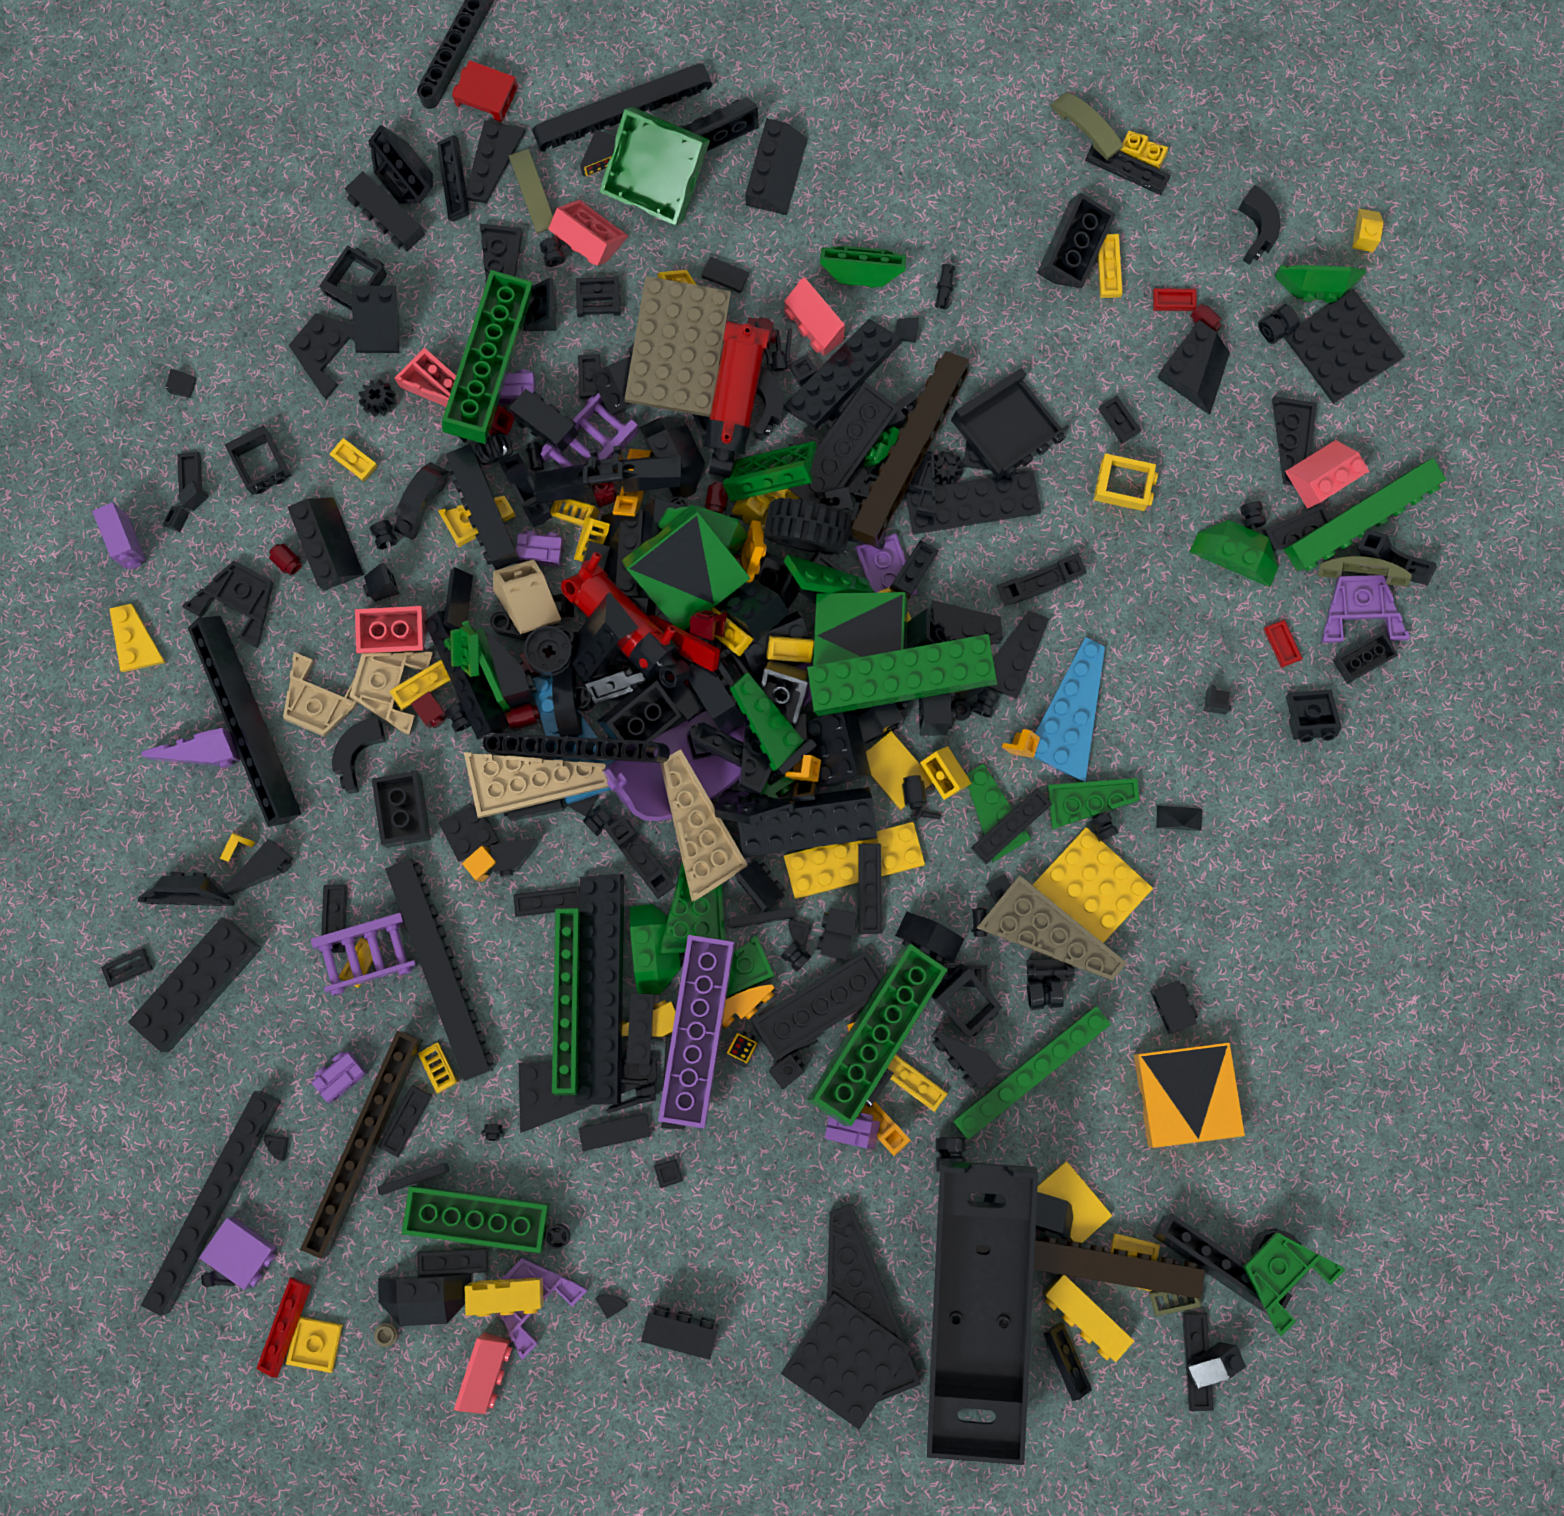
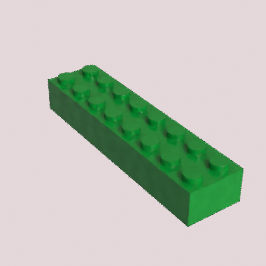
M490 270L442 418V432L486 444L532 297L533 282Z
M989 634L807 667L813 709L817 716L998 684Z
M912 944L902 946L807 1098V1101L843 1126H852L948 969Z

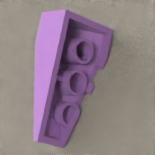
M223 728L195 734L194 739L176 740L175 746L166 744L141 752L142 756L149 760L220 766V768L231 767L234 765L233 762L240 761L230 732Z

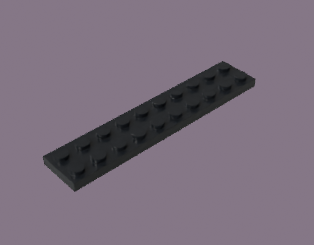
M624 875L580 877L579 1051L578 1095H575V1105L621 1104Z

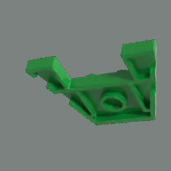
M1277 1232L1243 1265L1275 1331L1280 1336L1296 1322L1279 1304V1301L1311 1268L1329 1285L1345 1271L1342 1266Z

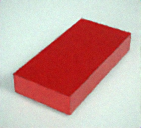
M1153 289V311H1194L1197 308L1196 289Z
M1285 619L1263 628L1281 668L1303 659Z

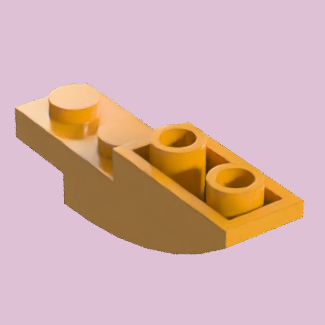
M772 984L759 986L728 998L725 1004L722 1026L726 1029L735 1021L732 1016L735 1014L741 1019L746 1017L749 1020L758 1011L755 1007L761 1001L766 1004L775 995L772 992L775 987Z

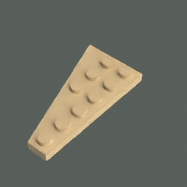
M680 749L671 754L666 762L660 763L691 900L695 901L733 877L737 872L747 867L748 864L721 818L715 817V807Z
M464 752L478 818L609 787L607 779L602 772L606 767L604 763L570 762Z

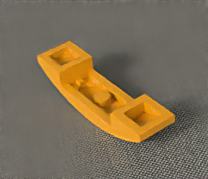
M629 449L627 459L651 457V450ZM622 486L620 495L616 497L613 514L636 516L645 490L624 493Z
M876 1102L873 1103L871 1108L864 1105L860 1113L873 1115V1120L880 1121L877 1139L893 1156H896L911 1140Z

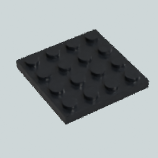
M1354 289L1302 322L1290 334L1285 333L1284 339L1333 404L1405 357Z
M833 1292L781 1371V1374L859 1430L912 1347Z

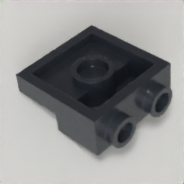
M1332 690L1287 693L1286 701L1290 712L1289 724L1293 740L1300 739L1301 742L1307 743L1314 738H1322L1324 741H1330L1338 736L1342 726Z

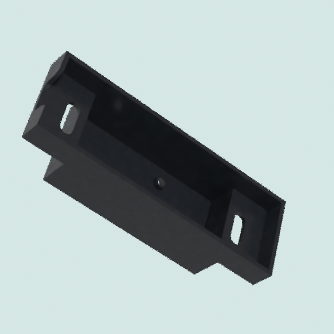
M940 1161L927 1458L1015 1465L1025 1464L1038 1188L1037 1167ZM971 1193L1000 1194L1005 1197L1006 1203L968 1201L967 1199ZM979 1245H985L990 1248V1251L987 1254L978 1253L976 1248ZM959 1316L961 1318V1322L959 1324H954L952 1322V1317ZM1006 1319L1008 1326L1005 1328L1001 1327L999 1321ZM962 1408L993 1411L996 1418L990 1423L963 1421L959 1419L957 1414Z

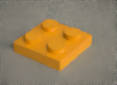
M756 520L751 521L747 533L748 538L743 544L740 553L741 566L750 577L747 582H752L755 574L758 575L760 559L765 556L767 548L763 542L764 531L761 529V522Z

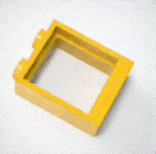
M1105 453L1101 460L1093 500L1145 511L1148 505L1151 506L1154 497L1151 488L1152 485L1156 484L1158 472H1155L1156 464ZM1111 465L1147 473L1142 499L1106 491Z

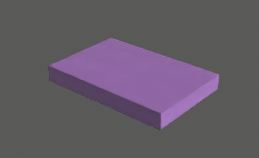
M897 533L885 536L886 542L883 549H876L866 544L855 546L865 578L870 582V586L875 593L890 587L906 563ZM916 589L911 596L918 594Z

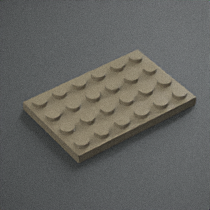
M645 276L625 402L710 416L731 291Z

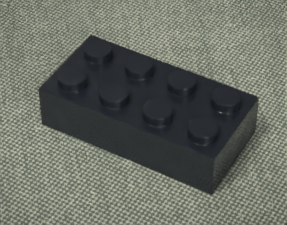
M1382 632L1337 657L1333 662L1346 683L1349 684L1398 656V653L1385 633Z

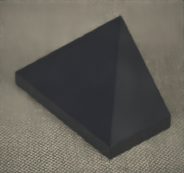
M1157 806L1156 828L1201 831L1202 809Z

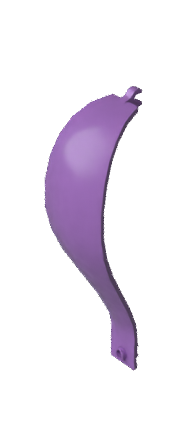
M813 659L811 663L805 662L795 667L808 671L807 667L813 666ZM810 686L803 707L812 699ZM706 710L696 715L689 722L686 720L663 732L653 742L666 744L670 749V755L680 749L682 750L711 801L740 779L741 768L717 755L693 760L686 737L691 726L703 721L720 730ZM745 724L728 735L743 742ZM657 748L654 750V756H655V757L657 756V753H658ZM613 761L602 770L607 779L608 786L612 791H615L632 814L647 821H661L672 818L660 763Z

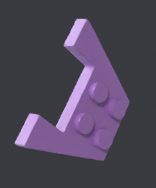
M1384 575L1340 576L1337 578L1321 643L1343 642L1342 620L1385 619L1389 641H1407L1410 639V635L1402 623L1401 614L1397 612L1393 603L1394 598L1388 585L1385 584Z
M524 1257L502 1278L543 1277L544 1301L556 1290L572 1307L588 1291L585 1287ZM514 1311L512 1315H500L509 1331L508 1334L518 1350L520 1358L523 1360L539 1343L522 1326L531 1314H523V1311Z

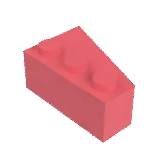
M423 348L395 377V380L400 388L446 407L456 375L426 348Z

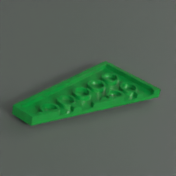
M683 861L658 954L685 953L688 935L725 940L722 884L699 899L692 901Z

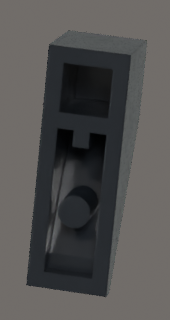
M267 839L222 891L233 895L276 877L280 873L284 874L291 867L292 864L290 862L293 860V857L274 841Z

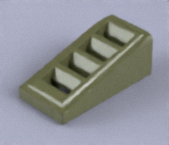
M1159 1291L1149 1293L1155 1316L1202 1307L1201 1299L1193 1298V1302H1189L1187 1296H1182L1184 1304L1180 1305L1176 1294H1172L1175 1306L1170 1307L1167 1296L1170 1293ZM1157 1296H1163L1166 1309L1159 1310L1156 1301Z

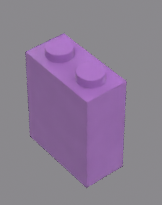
M112 502L92 511L109 555L114 561L125 569L138 568L142 562L146 561L130 519L123 510Z
M232 1216L226 1218L199 1258L245 1290L251 1286L255 1287L263 1276L260 1274L265 1266L269 1267L275 1260L276 1255L274 1252L277 1250V1247Z

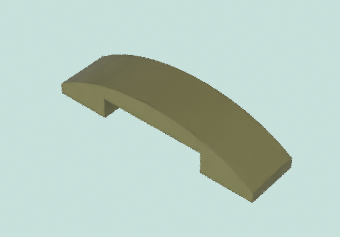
M1066 92L1051 104V107L1064 120L1070 119L1093 141V147L1105 159L1108 160L1123 148L1122 142L1108 123L1080 98Z
M529 149L508 155L536 234L548 230L553 215Z
M1361 556L1332 559L1321 563L1318 570V576L1335 579L1341 576L1342 571L1386 576L1385 584L1405 587L1409 586L1412 576L1405 569L1388 561Z

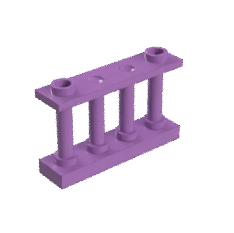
M598 393L596 396L589 398L586 407L573 420L576 423L575 427L577 430L582 427L603 445V450L598 454L599 460L613 458V454H615L613 446H621L622 450L639 433V428L632 419L627 424H623L614 415H609L608 410L602 406L604 402ZM595 411L618 430V434L613 439H608L587 421ZM576 438L570 443L584 458L588 460L591 457L590 451ZM545 444L542 448L541 456L546 463L552 457L563 468L574 466L551 446Z
M401 913L310 939L313 949H319V952H322L331 982L330 986L324 987L327 994L331 993L332 996L339 995L345 992V988L395 973H399L400 976L413 972L412 968L416 967L415 961L407 962L398 931L400 929L399 925L404 924ZM382 930L390 933L398 965L386 969L376 938L377 932ZM362 936L368 941L376 972L366 975L362 974L354 946L355 938ZM342 943V946L345 945L354 977L340 982L331 951L333 949L332 945Z

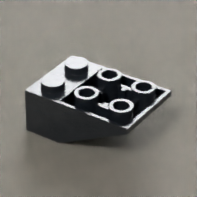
M940 1033L932 1035L935 1039L932 1042L940 1052L945 1051L948 1054L949 1058L947 1061L955 1070L960 1069L964 1073L962 1079L970 1088L982 1089L1002 1071L986 1052Z

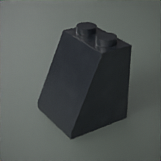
M352 285V315L356 353H400L399 309L396 286Z

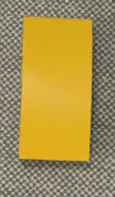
M1128 131L1122 143L1123 148L1120 149L1126 155L1157 169L1161 168L1168 153V147L1149 142L1148 136Z

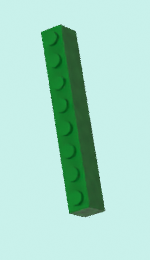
M1431 458L1283 550L1296 571L1305 569L1307 572L1318 565L1316 561L1319 559L1327 560L1336 554L1335 549L1339 547L1344 549L1353 544L1352 539L1356 536L1359 539L1362 538L1367 529L1370 530L1369 528L1374 525L1379 527L1388 522L1387 517L1391 514L1395 517L1406 510L1404 506L1410 503L1413 506L1424 499L1422 497L1423 494L1428 492L1430 495L1441 489L1439 484L1446 481V478L1434 458Z
M578 908L555 909L552 1094L555 1096L578 1095L580 910Z
M1097 1006L1090 1008L951 1121L964 1138L969 1140L1111 1025Z

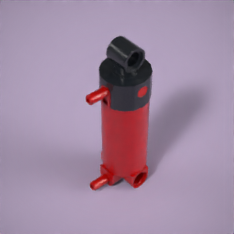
M726 321L723 337L724 343L711 413L707 421L706 437L703 442L704 447L711 448L714 451L709 469V474L730 478L734 459L733 455L746 454V444L749 439L750 422L761 365L769 336L768 329L753 327L750 324Z
M594 552L590 560L583 562L578 574L562 581V593L571 603L574 602L588 617L591 616L606 594L610 592L639 627L621 651L648 679H653L659 675L660 681L664 686L674 688L690 678L691 671L688 664L681 659L675 660L680 652V646L672 640L676 629L673 626H668L664 632L598 566L602 557L600 553Z

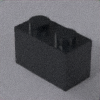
M1180 980L1150 991L1168 1034L1198 1024L1196 1018H1198L1196 1009L1193 1005L1190 1006L1187 999L1189 996L1188 990L1184 984L1180 983Z

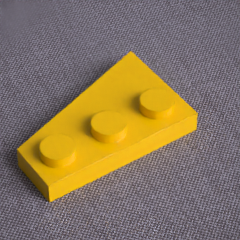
M505 496L494 498L504 522L516 516ZM459 505L455 509L438 510L458 547L476 538L475 535L479 532L477 528H472L468 519L471 513L469 510L466 511L463 505Z
M132 604L110 608L121 672L166 663Z

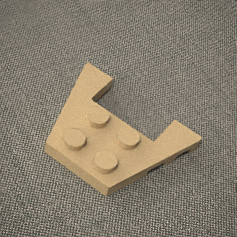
M294 652L283 718L285 721L326 737L359 704L349 697L354 679L345 697L306 682L305 679L314 661Z
M432 652L362 653L349 697L404 734L409 735L415 715L392 709L394 699L389 691L399 685L404 666L420 671L428 668Z

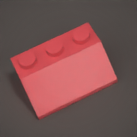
M581 200L558 207L548 228L549 231L554 233L556 238L566 242L571 246L572 250L581 253L591 264L597 266L606 263L628 238L626 233Z
M805 277L802 278L785 299L784 314L788 320L795 321L798 325L797 329L803 337L807 336L811 340L810 344L814 351L817 353L821 352L825 356L844 342L845 324Z
M1335 440L1285 472L1308 509L1368 473L1369 469L1359 452Z
M422 606L355 609L356 653L424 650L427 636V627L424 622L427 620V610Z
M483 1332L476 1339L454 1410L485 1414L489 1408L493 1409L497 1399V1394H494L496 1385H501L505 1371L501 1369L504 1361H509L512 1348L509 1347L511 1340Z

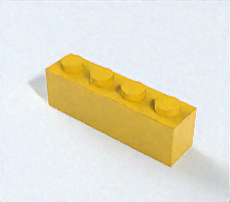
M1059 1274L1044 1290L1043 1294L1047 1297L1044 1301L1054 1311L1059 1308L1064 1313L1061 1318L1071 1327L1076 1324L1082 1330L1079 1335L1089 1344L1092 1341L1099 1346L1097 1352L1107 1361L1111 1358L1117 1362L1133 1344L1134 1340L1065 1275Z

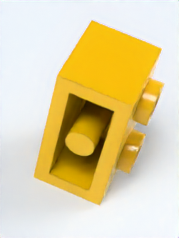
M948 746L937 750L920 762L944 800L956 795L972 784Z

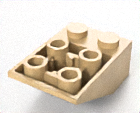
M534 559L493 571V591L520 634L561 622L544 575Z

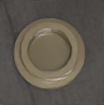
M391 1323L379 1325L374 1332V1339L381 1347L392 1346L398 1338V1330Z

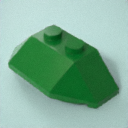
M853 246L822 247L820 264L840 284L848 286L862 285L875 288L885 286L905 271L907 255H899L893 251Z
M1280 265L1275 273V278L1296 299H1303L1304 302L1324 300L1326 303H1333L1361 281L1366 274V269L1340 266Z
M694 506L732 554L739 552L748 538V534L739 520ZM688 507L667 508L658 526L663 530L669 522Z
M1230 520L1198 532L1189 553L1268 587H1271L1279 568L1269 537Z
M653 904L630 906V933L638 994H661L681 969L679 953L658 954L668 916Z

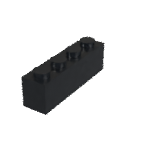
M363 171L345 187L348 194L347 200L355 208L359 206L362 209L361 213L368 221L373 219L377 223V229L383 235L389 234L392 237L390 239L391 242L398 249L402 247L405 251H409L425 236L421 225Z

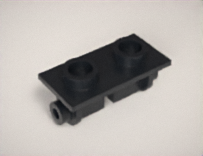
M1057 959L1027 960V981L1041 980L1045 982L1046 979L1060 978L1061 981H1073L1075 970L1072 965Z

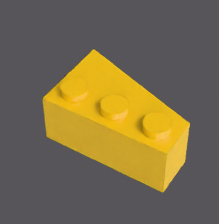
M543 1277L472 1281L465 1286V1316L476 1315L483 1317L490 1316L492 1313L512 1315L514 1311H523V1314L538 1313V1309L544 1306Z

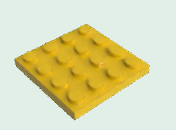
M1087 827L1032 885L1102 943L1108 939L1153 890L1142 877L1102 841L1099 842L1096 835Z

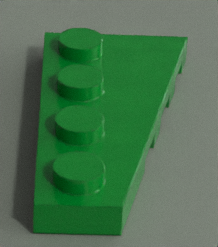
M788 554L784 559V563L803 590L824 593H875L870 586V582L864 577L852 575Z
M747 672L730 687V690L742 713L747 715L750 721L749 726L752 732L757 734L761 742L760 747L763 753H766L771 761L769 765L774 771L790 757L804 740Z
M982 764L966 775L972 783L968 786V790L983 834L985 835L1013 809L985 765ZM1026 830L1021 832L992 859V863L1031 840Z
M1137 778L1052 784L1047 786L1048 800L1052 803L1049 807L1051 830L1140 800Z
M754 936L746 945L737 949L733 954L727 998L775 977L757 936Z

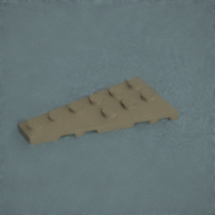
M1020 875L977 926L979 930L1111 981L1127 964L1121 957Z

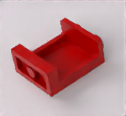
M469 60L467 66L463 67L461 71V79L458 85H455L452 91V97L456 106L460 107L461 104H465L490 113L495 121L502 123L518 89L516 78Z

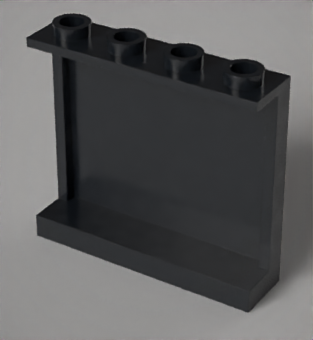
M1022 368L957 409L951 419L952 423L998 480L1005 475L1007 478L1013 475L1020 465H1023V467L1028 465L1035 455H1043L1050 449L1049 446L1053 443L1056 445L1061 443L1066 438L1065 433L1069 429L1068 425L1063 428L1058 425L1023 380L1027 374Z

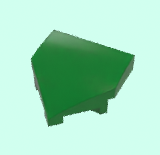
M468 627L451 630V637L445 639L444 644L448 650H451L452 667L461 666L462 670L470 677L479 676L478 634Z

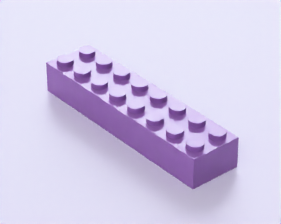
M688 935L658 1118L660 1122L706 1128L734 954V942Z

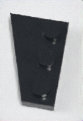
M1321 504L1265 529L1263 533L1269 537L1273 550H1283L1330 521L1331 518L1325 505Z

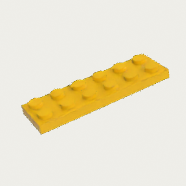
M911 822L876 831V839L815 847L784 855L794 898L799 899L857 884L858 843H881V877L925 866L914 823Z

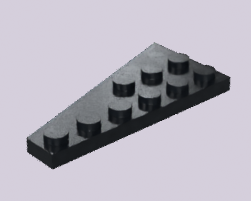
M650 1057V1064L626 1063L627 1059H622L621 1078L638 1080L647 1078V1083L657 1080L656 1057ZM552 1062L519 1063L520 1133L592 1106L575 1105V1095L555 1096L552 1094ZM621 1083V1094L639 1087V1085Z

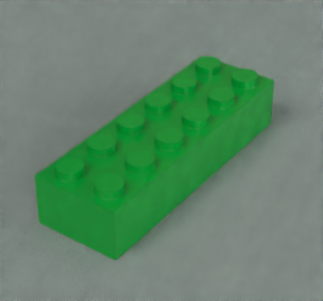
M413 1185L409 1186L401 1234L541 1253L545 1247V1234L548 1227L551 1203Z

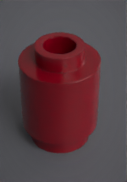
M1203 303L1190 315L1194 324H1197L1200 320L1216 332L1222 327L1220 323L1222 318L1208 305L1205 306Z
M713 482V485L708 486L704 505L706 509L723 514V511L726 510L728 494L723 483Z
M276 544L269 552V559L284 574L292 576L302 567L300 558L286 544Z
M530 702L511 708L509 712H506V717L510 728L518 730L537 724L540 714L537 706H532Z

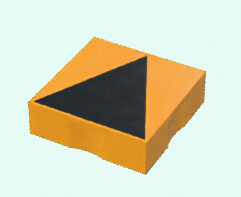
M1230 1043L1134 1054L1138 1086L1143 1098V1118L1148 1147L1156 1148L1245 1136Z

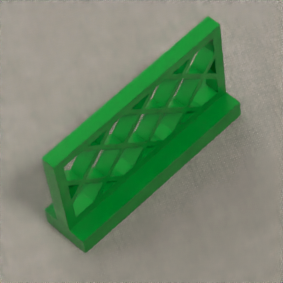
M815 441L736 459L730 478L724 479L723 482L730 501L733 502L812 483L813 477L810 470L817 448Z
M468 620L462 622L463 627H468L475 631ZM480 628L475 631L478 634L479 663L498 704L501 706L503 713H506L511 708L503 698L488 639L484 629Z

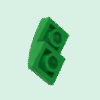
M895 427L884 430L878 437L879 443L873 445L865 455L866 459L863 466L867 468L881 462L888 455L891 446L895 445L900 430Z

